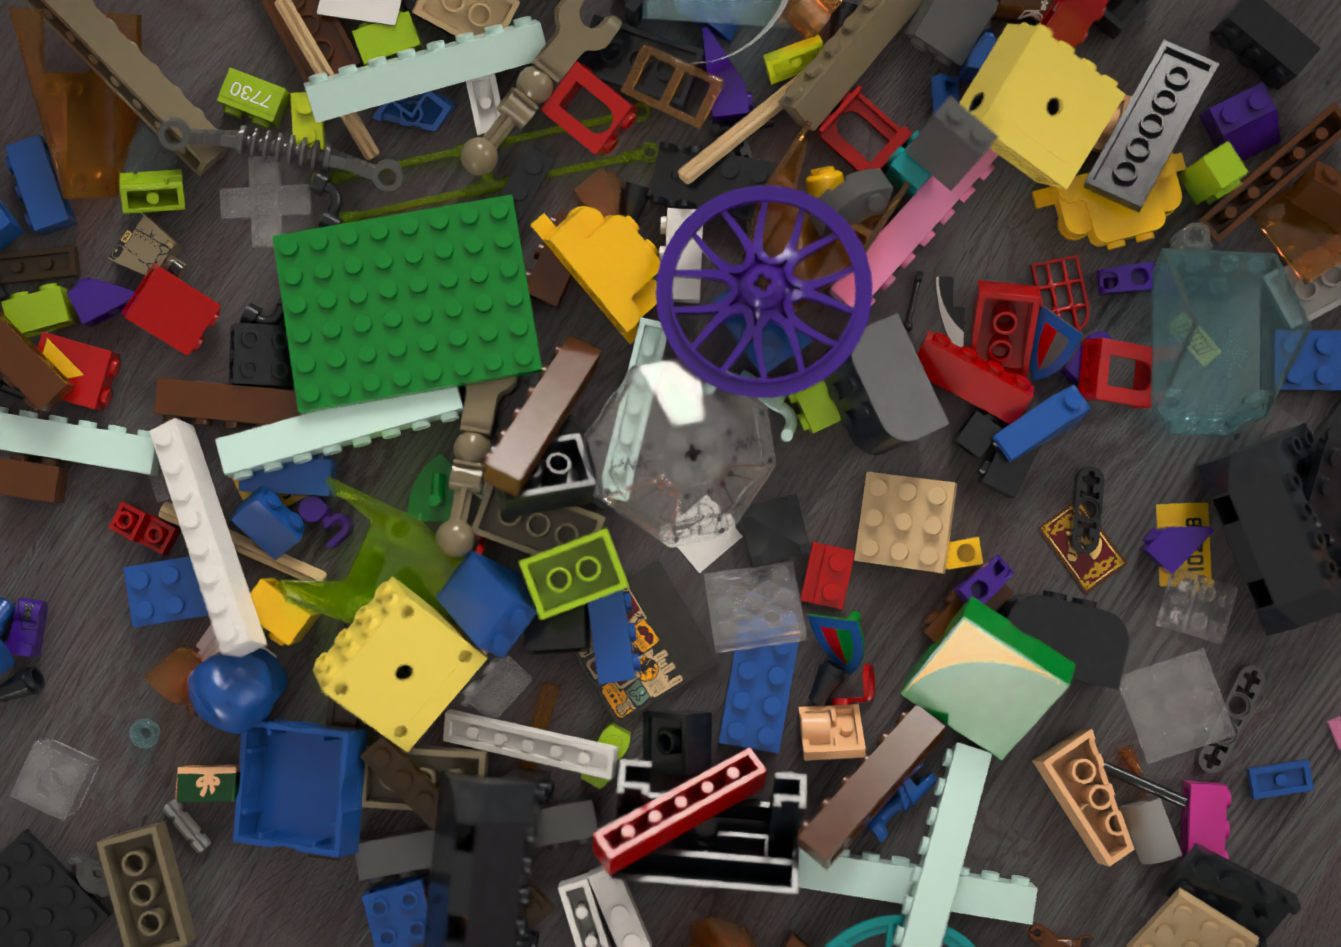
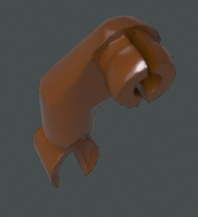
M1040 923L1032 924L1027 931L1028 938L1040 947H1081L1082 939L1095 940L1090 935H1081L1078 939H1071V936L1058 937Z

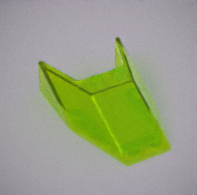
M327 476L325 482L332 493L346 499L370 521V526L349 572L343 580H280L278 587L285 601L352 624L358 610L362 606L368 605L375 597L377 588L383 582H388L393 576L460 627L440 604L436 596L464 557L451 558L444 555L437 547L436 533L421 520Z

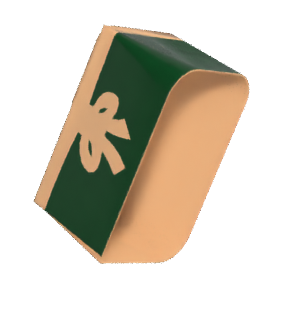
M185 765L178 767L175 802L236 801L240 786V765Z

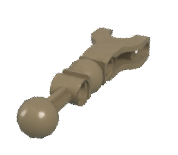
M561 0L554 10V22L556 25L554 34L533 60V66L526 67L520 72L516 88L512 87L497 106L496 110L501 115L483 138L476 137L470 139L463 145L460 160L467 172L472 175L483 176L489 174L495 168L498 162L497 148L514 126L522 129L539 108L537 105L546 102L554 91V82L559 83L583 52L588 50L597 51L608 46L622 25V21L617 16L605 17L595 28H589L580 19L579 10L585 0Z
M519 376L463 386L467 391L460 426L461 434L456 438L453 445V453L456 459L453 460L449 480V489L455 490L450 519L444 522L436 533L438 549L444 555L451 558L466 555L474 544V532L467 523L473 494L481 493L485 473L482 463L492 447L490 439L492 438L499 401L517 387Z

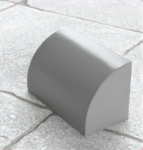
M1151 794L1119 807L1141 864H1156L1182 856L1161 798Z

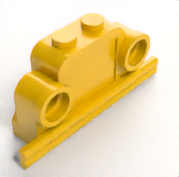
M1172 152L1140 212H1136L1083 188L1089 173L1075 176L1067 190L1050 186L1033 191L1032 197L1036 209L1055 205L1058 215V231L1065 239L1076 241L1088 235L1089 241L1094 246H1107L1108 250H1113L1125 246L1126 240L1136 238L1137 243L1155 238L1153 232L1161 228L1165 223L1166 216L1170 215L1181 204L1182 192L1176 172L1184 171L1186 165L1182 152L1176 154Z
M579 206L572 209L566 219L556 227L545 213L540 215L530 226L631 345L636 339L639 319L657 304V281L652 279L658 273L660 259L656 255L658 253L656 246L650 240H644L637 232L640 229L638 224L630 216L608 215L603 218L597 209Z

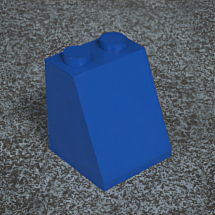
M472 550L466 554L436 596L440 604L479 648L501 658L505 657L538 612L518 572Z

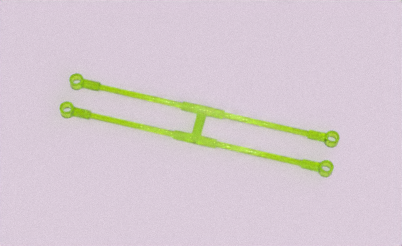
M645 102L635 103V106L638 108L643 107L647 111L644 116H638L635 113L637 116L636 121H646L650 115L649 106ZM611 112L610 115L579 122L585 127L613 122V115ZM560 126L509 136L503 140L497 149L508 147V144L567 131ZM647 142L642 148L623 153L620 152V155L552 169L546 178L622 162V164L639 160L653 162L657 159L658 147L655 143ZM463 145L454 146L453 149L398 160L397 162L401 167L452 156L457 158L460 157ZM646 148H653L655 154L648 157L644 154ZM346 170L328 173L332 175L331 182L333 184L351 181V178L360 176ZM319 171L315 172V173L312 175V177H311V183L313 182L315 176L317 175V173H318ZM491 171L489 174L481 176L482 183L463 186L460 190L363 211L352 210L339 213L338 217L343 219L342 224L360 221L361 218L462 196L467 198L501 191L510 177L494 180L493 171Z

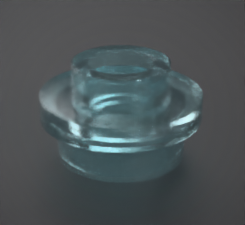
M142 718L135 721L129 732L132 743L142 749L154 746L159 741L161 735L159 725L150 718ZM143 728L150 730L149 738L142 736L141 731Z

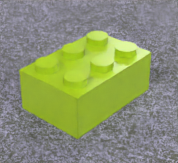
M607 528L519 561L541 620L629 587Z

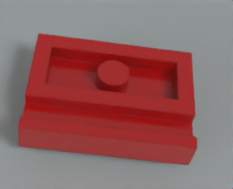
M812 542V552L809 553L799 600L843 610L855 551Z

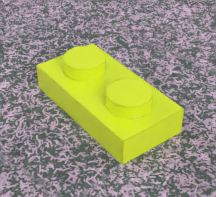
M819 34L763 55L767 76L771 85L798 75L805 69L808 63L813 61L824 48Z
M306 92L290 93L292 129L297 145H300L303 138L307 137L308 145L312 148L315 140L318 139L321 149L324 150V121L316 123Z

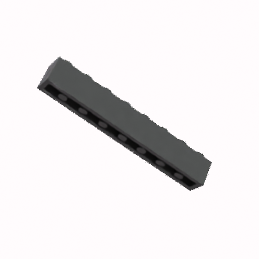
M594 794L549 802L534 814L533 824H537V837L535 843H531L530 853L535 852L536 847L547 846L549 850L561 848L568 841L577 840V844L592 842L593 833L601 830ZM427 825L359 838L358 853L354 854L359 881L368 879L369 883H377L386 880L388 875L398 874L400 878L415 875L417 873L416 870L428 868V872H431L435 832Z

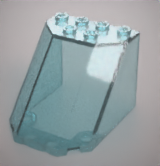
M1162 248L1152 271L1151 410L1157 419L1164 423L1171 435H1218L1228 437L1239 431V425L1249 420L1257 422L1267 417L1312 329L1277 253Z

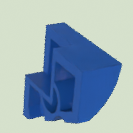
M985 27L961 66L958 77L959 82L970 83L996 44L997 40L994 38V34L990 33L991 28Z
M436 89L380 105L373 118L377 121H389L403 126H415L425 130L437 131L452 114L457 105Z

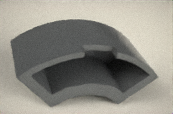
M880 168L865 169L845 176L846 181L839 184L832 191L828 188L819 198V200L840 214L851 228L854 229L863 220L885 213L893 187ZM811 214L809 215V219L821 238L833 234L831 229Z

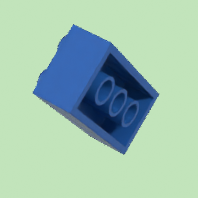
M744 621L738 622L718 734L719 743L779 753L800 632Z

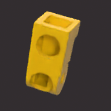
M978 536L949 542L946 568L954 569L983 564Z

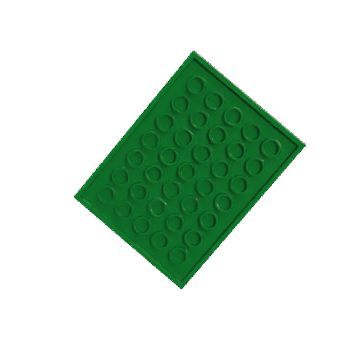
M513 195L272 236L297 407L300 414L543 372Z

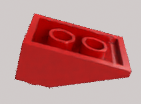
M978 280L969 348L973 349L978 354V357L987 362L992 360L1004 367V371L1014 376L1021 375L1027 378L1041 301L1038 286Z

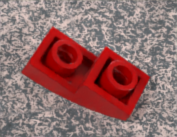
M121 501L108 527L129 540L139 542L164 556L169 555L181 531L176 526L124 501Z

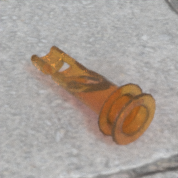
M1134 744L1126 745L1118 750L1116 754L1122 755L1120 760H1125L1131 772L1144 777L1140 762L1135 755L1137 749L1132 750Z

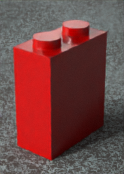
M153 263L121 314L126 319L188 356L191 351L195 352L201 346L204 340L202 334L207 326L212 327L218 320L221 313L218 310L221 305L161 266Z

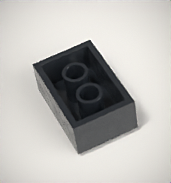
M1239 0L1210 32L1215 37L1214 39L1219 46L1231 50L1238 56L1237 60L1246 68H1252L1260 75L1261 81L1266 86L1279 90L1297 77L1321 49L1265 0Z
M580 433L554 437L517 497L494 486L493 488L504 519L592 503L597 483ZM491 447V451L494 452L496 447Z

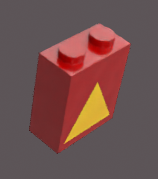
M42 331L37 348L75 385L62 400L104 411L105 406H108L112 399L113 390L110 388L113 378L118 376L121 369V360H119L121 354Z

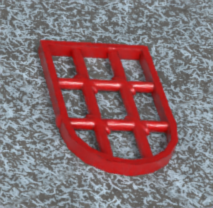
M1078 255L1059 259L1053 258L1049 261L1031 264L1034 285L1038 286L1039 292L1050 289L1053 302L1051 311L1061 318V312L1071 310L1074 326L1078 331H1081L1087 324L1090 311ZM1075 259L1078 278L1069 280L1065 261ZM1061 262L1064 276L1062 278L1063 281L1053 283L1049 264ZM1045 265L1048 282H1046L1047 285L1039 286L1035 267ZM1080 283L1084 303L1074 304L1071 290L1072 284ZM1066 286L1069 303L1068 306L1059 308L1055 291L1057 287ZM1042 297L1039 306L1040 310L1043 306ZM1085 307V318L1079 327L1076 312H1078L1079 308Z

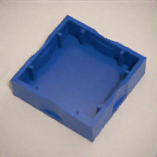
M265 718L256 726L241 733L239 757L240 786L236 798L233 842L264 847L285 846L300 852L332 857H343L358 853L365 761L360 755L366 750L368 730Z

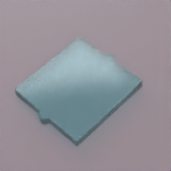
M143 127L109 165L119 174L130 172L137 174V172L172 170L181 159L170 149L165 148L159 139L146 127Z

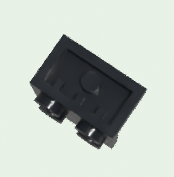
M234 323L231 325L228 384L241 386L244 384L293 386L294 380L286 326Z

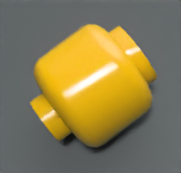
M834 166L811 170V175L805 180L807 194L819 199L828 188L832 191L839 184L843 183L844 176L841 171L835 170Z

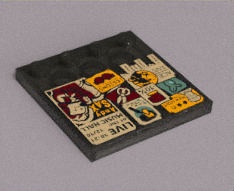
M659 560L628 577L629 587L624 588L625 593L631 594L633 611H628L629 623H635L637 641H632L633 654L639 653L641 671L636 672V679L599 684L591 625L590 652L574 653L617 725L720 663Z

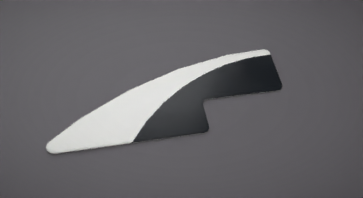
M938 276L936 277V291L943 324L951 342L962 348L964 346L965 308L953 306V277Z

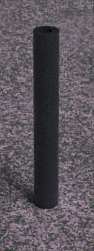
M1103 760L1105 764L1103 767L1107 775L1182 808L1185 807L1188 796Z

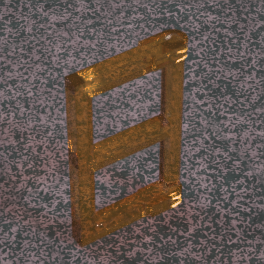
M643 43L621 92L701 130L716 98H718L725 79L716 77L647 43ZM650 55L676 67L660 101L634 89ZM684 72L711 83L695 118L669 106Z

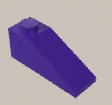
M702 28L701 37L703 49L706 52L705 62L707 63H705L712 123L741 120L749 114L748 110H753L752 92H746L745 82L728 57L720 59L727 55L709 28Z

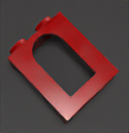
M576 61L544 104L541 111L592 153L604 156L605 154H610L616 148L619 142L617 138L621 132L628 130L637 118L635 113L639 108L630 104L594 75L593 71L585 64ZM582 87H585L610 108L613 122L606 132L599 134L590 131L566 111Z
M859 85L853 92L849 90L839 101L838 104L841 106L833 114L830 112L819 125L821 128L817 133V137L856 172L874 168L882 170L891 155L900 146L903 147L913 133L905 126L900 129L861 93L862 87ZM844 113H857L889 141L871 162L866 160L838 133L837 121Z
M1106 338L1083 339L1078 391L1086 401L1117 403L1131 406L1132 409H1154L1160 365V348ZM1111 356L1136 360L1133 390L1107 385Z

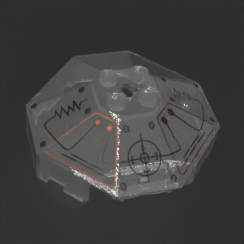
M679 358L631 366L617 391L613 392L602 408V413L583 436L585 450L597 483L594 497L633 525L647 531L669 548L729 536L777 466L767 405L758 398L739 396L708 384L696 376ZM691 444L694 445L695 449H700L701 455L696 456L695 462L684 456V452L689 451V445Z

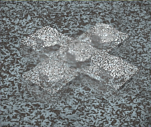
M268 156L267 160H263L262 157H248L249 187L220 189L221 219H251L252 247L273 248L272 236L284 234L283 217L313 216L311 185H282L281 160L275 162L274 156Z

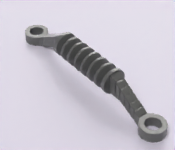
M171 117L166 119L158 130L160 143L170 150H179L184 148L185 145H195L197 143V145H222L237 149V155L241 156L246 147H248L252 158L255 157L258 150H261L263 160H267L270 152H273L275 162H279L284 154L286 155L288 165H291L294 157H298L299 167H303L305 161L310 159L311 169H315L319 161L322 162L323 171L325 172L329 171V167L344 168L348 172L351 171L354 174L372 180L380 190L385 192L396 190L401 185L404 177L401 165L392 159H384L374 165L364 160L360 161L357 157L353 158L352 155L342 151L339 152V150L333 148V142H328L324 150H322L318 139L315 140L312 148L308 145L307 137L303 138L300 145H297L295 135H291L288 143H286L282 132L278 134L276 140H272L271 130H267L264 138H260V131L257 127L250 136L248 135L246 125H241L240 130L234 131L191 129L180 118ZM167 128H178L182 133V140H171L167 135ZM391 169L395 172L396 179L392 182H386L380 177V171Z

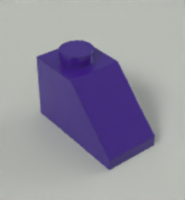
M84 278L77 281L73 285L74 288L68 291L67 294L82 324L94 327L121 313L135 291L94 278Z
M1210 526L1159 527L1158 529L1154 527L1143 537L1142 541L1144 544L1139 549L1165 573L1174 574L1214 530Z

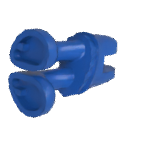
M924 761L912 773V775L924 765ZM932 772L925 774L915 783L909 777L897 790V795L888 801L867 824L868 828L880 842H883L888 836L886 823L902 808L907 813L911 805L914 807L917 801L935 784L937 778Z

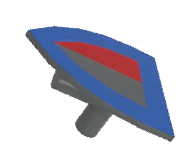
M1042 306L1037 318L1030 358L1033 381L1049 378L1061 371L1071 361L1084 338L1083 333L1045 306Z

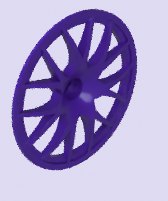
M772 185L739 188L711 199L696 209L676 230L665 249L659 266L656 284L657 310L664 334L673 351L696 376L716 388L739 396L752 398L781 397L804 391L820 383L844 364L855 350L863 336L870 315L873 292L872 275L862 243L851 226L832 207L816 197L795 189ZM769 202L799 208L794 230L784 252L781 255L770 258L763 251V235ZM762 203L753 243L727 210L745 204ZM805 212L822 221L833 232V234L796 251ZM721 214L746 252L747 256L744 264L731 266L720 259L697 235V231L707 222ZM693 238L717 270H676L684 249ZM838 239L846 250L852 265L820 279L802 281L793 276L797 265ZM854 273L855 302L853 308L817 292ZM764 277L766 282H772V284L767 285V291L761 292L760 287H754V285L758 284V278ZM674 278H691L725 283L731 290L724 300L712 304L674 307ZM802 301L814 302L850 314L851 317L844 333L837 342L802 322L794 315L793 305ZM676 314L716 316L691 345L680 328ZM731 317H745L746 329L743 336L721 369L708 362L697 352V349ZM770 323L783 328L792 347L798 373L780 378H767L763 355V332ZM795 331L833 348L822 359L804 369ZM754 341L757 363L762 379L746 378L728 373L727 371L740 358L750 343Z

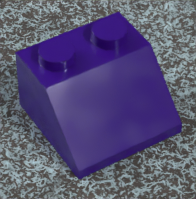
M1264 82L1209 108L1199 116L1215 149L1229 141L1241 161L1281 142L1277 108Z

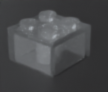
M48 736L37 739L23 765L10 797L62 821H67L77 816L102 761Z

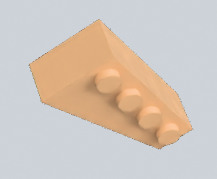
M1079 728L1032 760V762L1096 862L1110 867L1133 851L1134 847L1122 813L1118 810L1112 784L1109 783L1103 767L1105 764L1101 754L1098 753L1093 730L1090 728Z

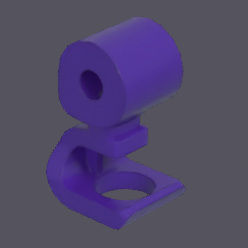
M307 496L299 504V514L305 521L322 522V527L325 530L337 524L343 527L325 546L338 547L352 534L354 530L352 519L343 514L331 516L332 507L325 499L317 496Z

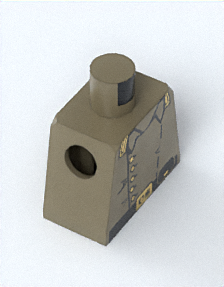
M143 212L137 213L108 257L109 260L142 275L147 274L153 263H156L180 279L188 269V264L177 258L182 250V246Z

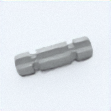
M175 799L171 800L163 807V812L168 818L172 817L174 820L172 823L187 841L190 840L192 842L190 845L195 852H202L211 844V840L205 833H200L202 829L187 811L183 812L182 809L184 807L181 803L175 802Z

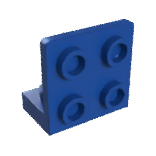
M425 873L368 888L361 897L375 947H411L424 943L428 906L425 894L428 882Z

